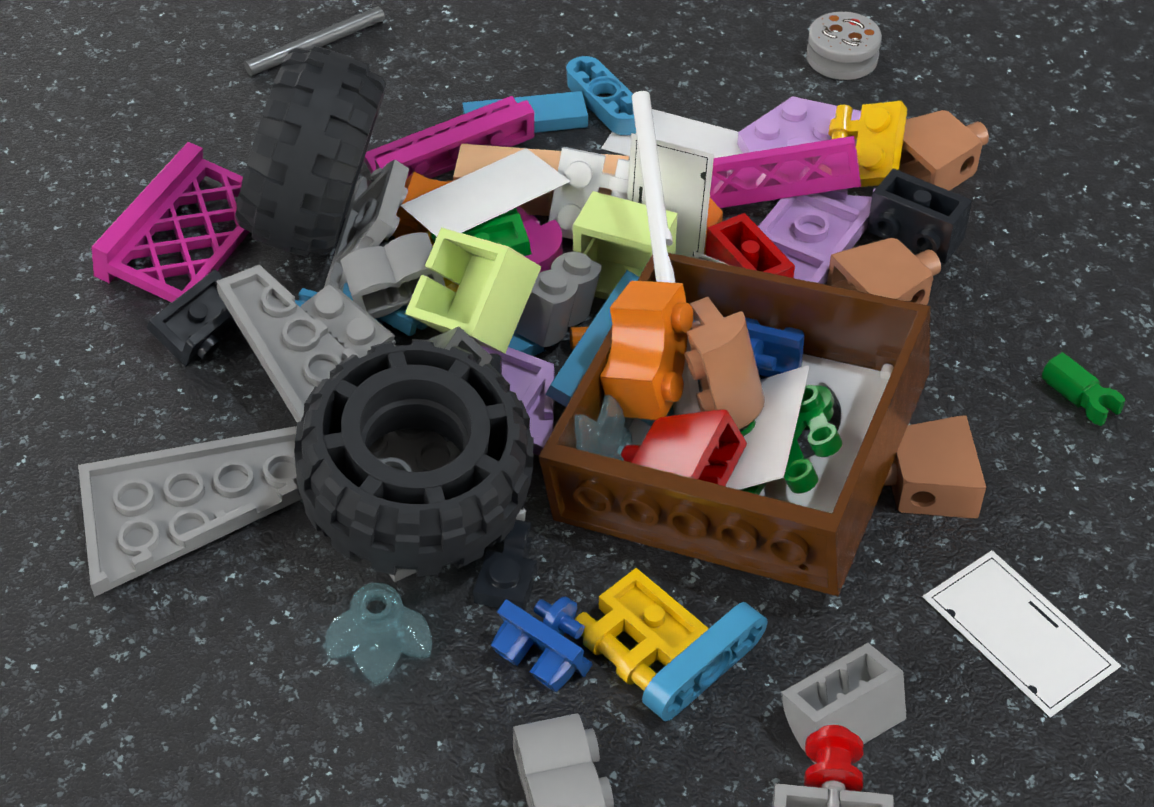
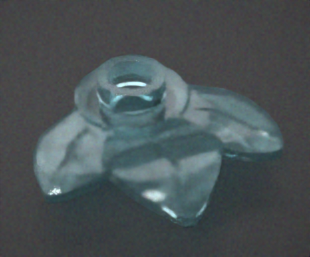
M611 395L604 396L602 409L597 421L585 415H575L576 444L579 450L624 461L620 454L626 445H633L632 434L629 429L624 428L625 418L623 410Z
M371 583L361 587L351 600L350 610L335 618L326 633L328 657L342 658L353 654L359 670L375 685L381 684L389 676L400 658V653L416 658H429L432 650L431 633L424 617L420 613L404 607L399 593L393 587L384 583ZM374 600H380L386 604L384 611L378 614L369 612L367 606Z

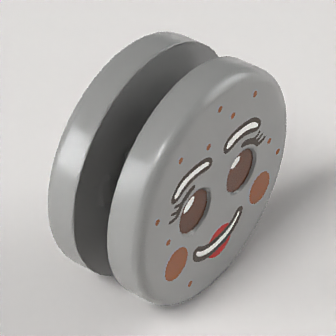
M853 12L824 14L817 18L810 26L806 54L807 61L815 71L829 78L852 80L864 77L877 66L882 39L881 30L874 21L861 14Z

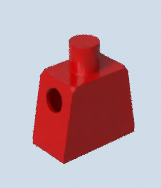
M725 409L666 416L654 421L641 445H626L621 451L620 460L726 486L747 442L729 412Z

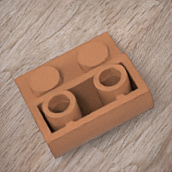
M709 297L690 303L695 322H693L691 329L687 331L691 351L685 353L686 362L695 381L700 380L702 391L696 393L700 411L725 409L729 412L738 429H741L759 416L765 403L743 311L723 317Z

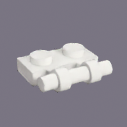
M563 147L558 172L571 182L554 189L548 222L555 219L562 230V237L573 239V224L592 191L599 193L600 187L612 190L611 196L627 200L630 160L618 159L614 175L603 172L606 155Z

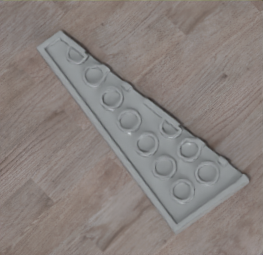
M261 265L217 281L219 296L296 422H300L304 414V403L314 387H318L322 379H329L330 371L336 368V365L352 354L357 355L358 358L359 355L350 347L345 349L328 333V327L319 318L314 320L295 303V296ZM425 429L396 430L382 436L369 447V451L384 464L409 472H424L438 469L449 464L461 454L453 442H447L438 433ZM525 508L520 510L516 517L517 520L525 521ZM397 569L396 575L390 576L394 582H397L416 573V570Z

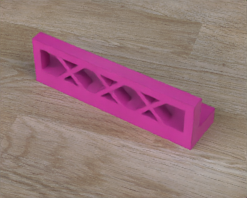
M510 96L367 151L364 162L372 174L374 170L383 168L387 163L397 160L409 168L407 178L413 172H416L431 179L455 169L461 144L512 147L534 138V110L527 100L517 103L514 97Z
M854 136L714 158L710 198L719 208L860 187L861 180Z

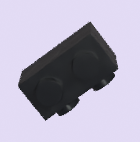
M893 168L873 192L867 232L884 239H898L908 249L917 253L930 249L937 254L941 263L946 264L964 240L972 200Z

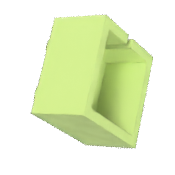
M592 191L573 224V251L586 254L591 260L601 264L595 297L607 300L626 270L640 277L652 256V246L645 204ZM666 210L668 229L673 239L672 245H666L667 252L675 254L678 213Z
M441 227L425 267L458 284L457 292L427 276L421 275L405 314L442 333L459 326L479 345L506 354L541 266L508 246Z

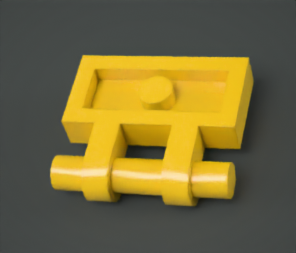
M902 101L862 105L860 120H851L853 108L848 105H838L835 118L830 121L829 136L832 139L854 136V139H857L856 149L861 180L860 187L879 186L893 168L899 170L907 107Z
M637 568L599 596V609L605 616L596 621L587 612H582L575 618L576 621L585 626L581 635L583 637V645L595 655L603 654L617 667L616 674L629 685L637 684L643 691H645L649 682L657 674L649 667L652 663L659 660L666 666L709 629ZM625 631L639 644L632 650H629L616 636Z

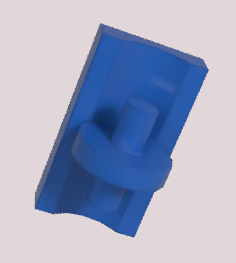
M745 317L759 375L771 377L802 367L804 333L802 330L786 327L783 330L762 326L758 320Z
M566 596L561 597L553 605L540 599L534 607V613L544 618L543 622L507 599L497 611L504 623L493 639L491 647L497 654L518 666L532 645L544 651L530 670V673L552 691L557 692L571 678L574 672L585 677L593 666L591 661L583 657L584 650L563 636L567 633L571 637L578 639L585 628L584 625L574 620L577 612V603Z

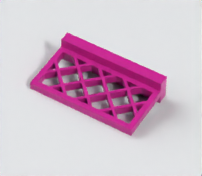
M187 142L92 246L94 277L110 283L114 277H118L171 303L214 269L218 270L249 234V231L241 228L235 219L237 210L235 197L239 196L243 177L203 159V148ZM207 176L222 183L223 187L200 190L198 184ZM227 199L230 209L207 212L204 202ZM198 204L200 213L177 216L175 210L179 206ZM235 221L236 228L233 231L214 233L212 223ZM205 226L207 235L184 239L181 228ZM174 229L177 240L153 243L152 236L155 232ZM212 247L214 254L210 258L191 261L188 250ZM175 252L182 253L184 262L160 266L157 255ZM150 257L153 264L151 268L139 270L127 266L131 259ZM188 274L190 282L182 291L166 284L164 280L167 277Z

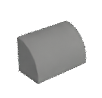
M869 643L864 644L781 692L787 721L804 751L807 737L826 725L844 726L862 739L863 744L906 719L903 670Z

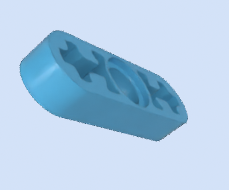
M581 56L569 61L566 66L568 88L572 92L582 91L585 105L612 132L618 135L636 134L632 104L633 93L596 58ZM604 93L613 94L609 97L596 96Z
M746 602L736 605L652 678L643 693V704L664 721L674 718L758 643L766 630L767 618Z

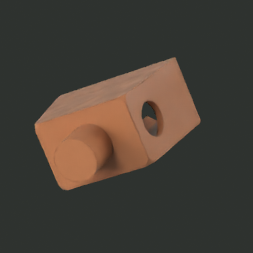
M944 110L906 119L899 171L950 191L972 177L977 171L982 146L986 145L989 140L988 131L985 125L979 121L965 126L949 111Z
M888 238L832 254L827 285L927 305L933 276L940 273L941 263L937 254L930 249L914 255L898 239Z
M956 416L907 426L884 483V486H892L898 511L901 513L961 518L979 517L986 484L967 416Z

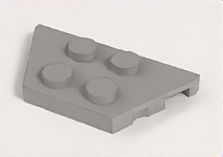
M397 160L387 163L383 168L374 170L371 178L375 181L371 182L364 176L357 181L324 287L328 284H333L343 292V287L347 280L340 260L356 250L379 246L383 240H388L395 232L400 221L396 213L408 193V189L404 186L409 172V168Z

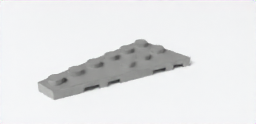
M297 426L78 465L90 585L94 597L301 500L302 497L299 495L294 456Z

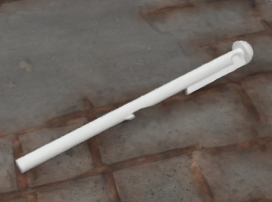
M639 91L632 95V104L656 282L676 283L666 246L672 245L673 239L667 224L650 94L647 91ZM687 339L686 352L691 351L689 339ZM685 359L682 374L684 389L680 400L673 402L674 415L701 412L696 399V393H699L698 380L695 381Z

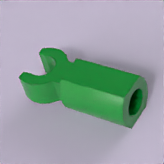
M1062 352L1055 356L1044 367L1042 372L1043 381L1076 407L1082 406L1085 408L1086 416L1094 424L1099 426L1105 424L1109 412L1106 408L1116 415L1122 412L1125 403L1123 395L1111 388L1100 386V382L1095 376Z

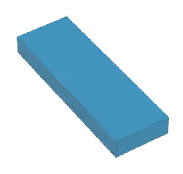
M582 91L514 98L517 103L527 100L533 108L534 133L588 127V113ZM502 99L464 102L463 114Z

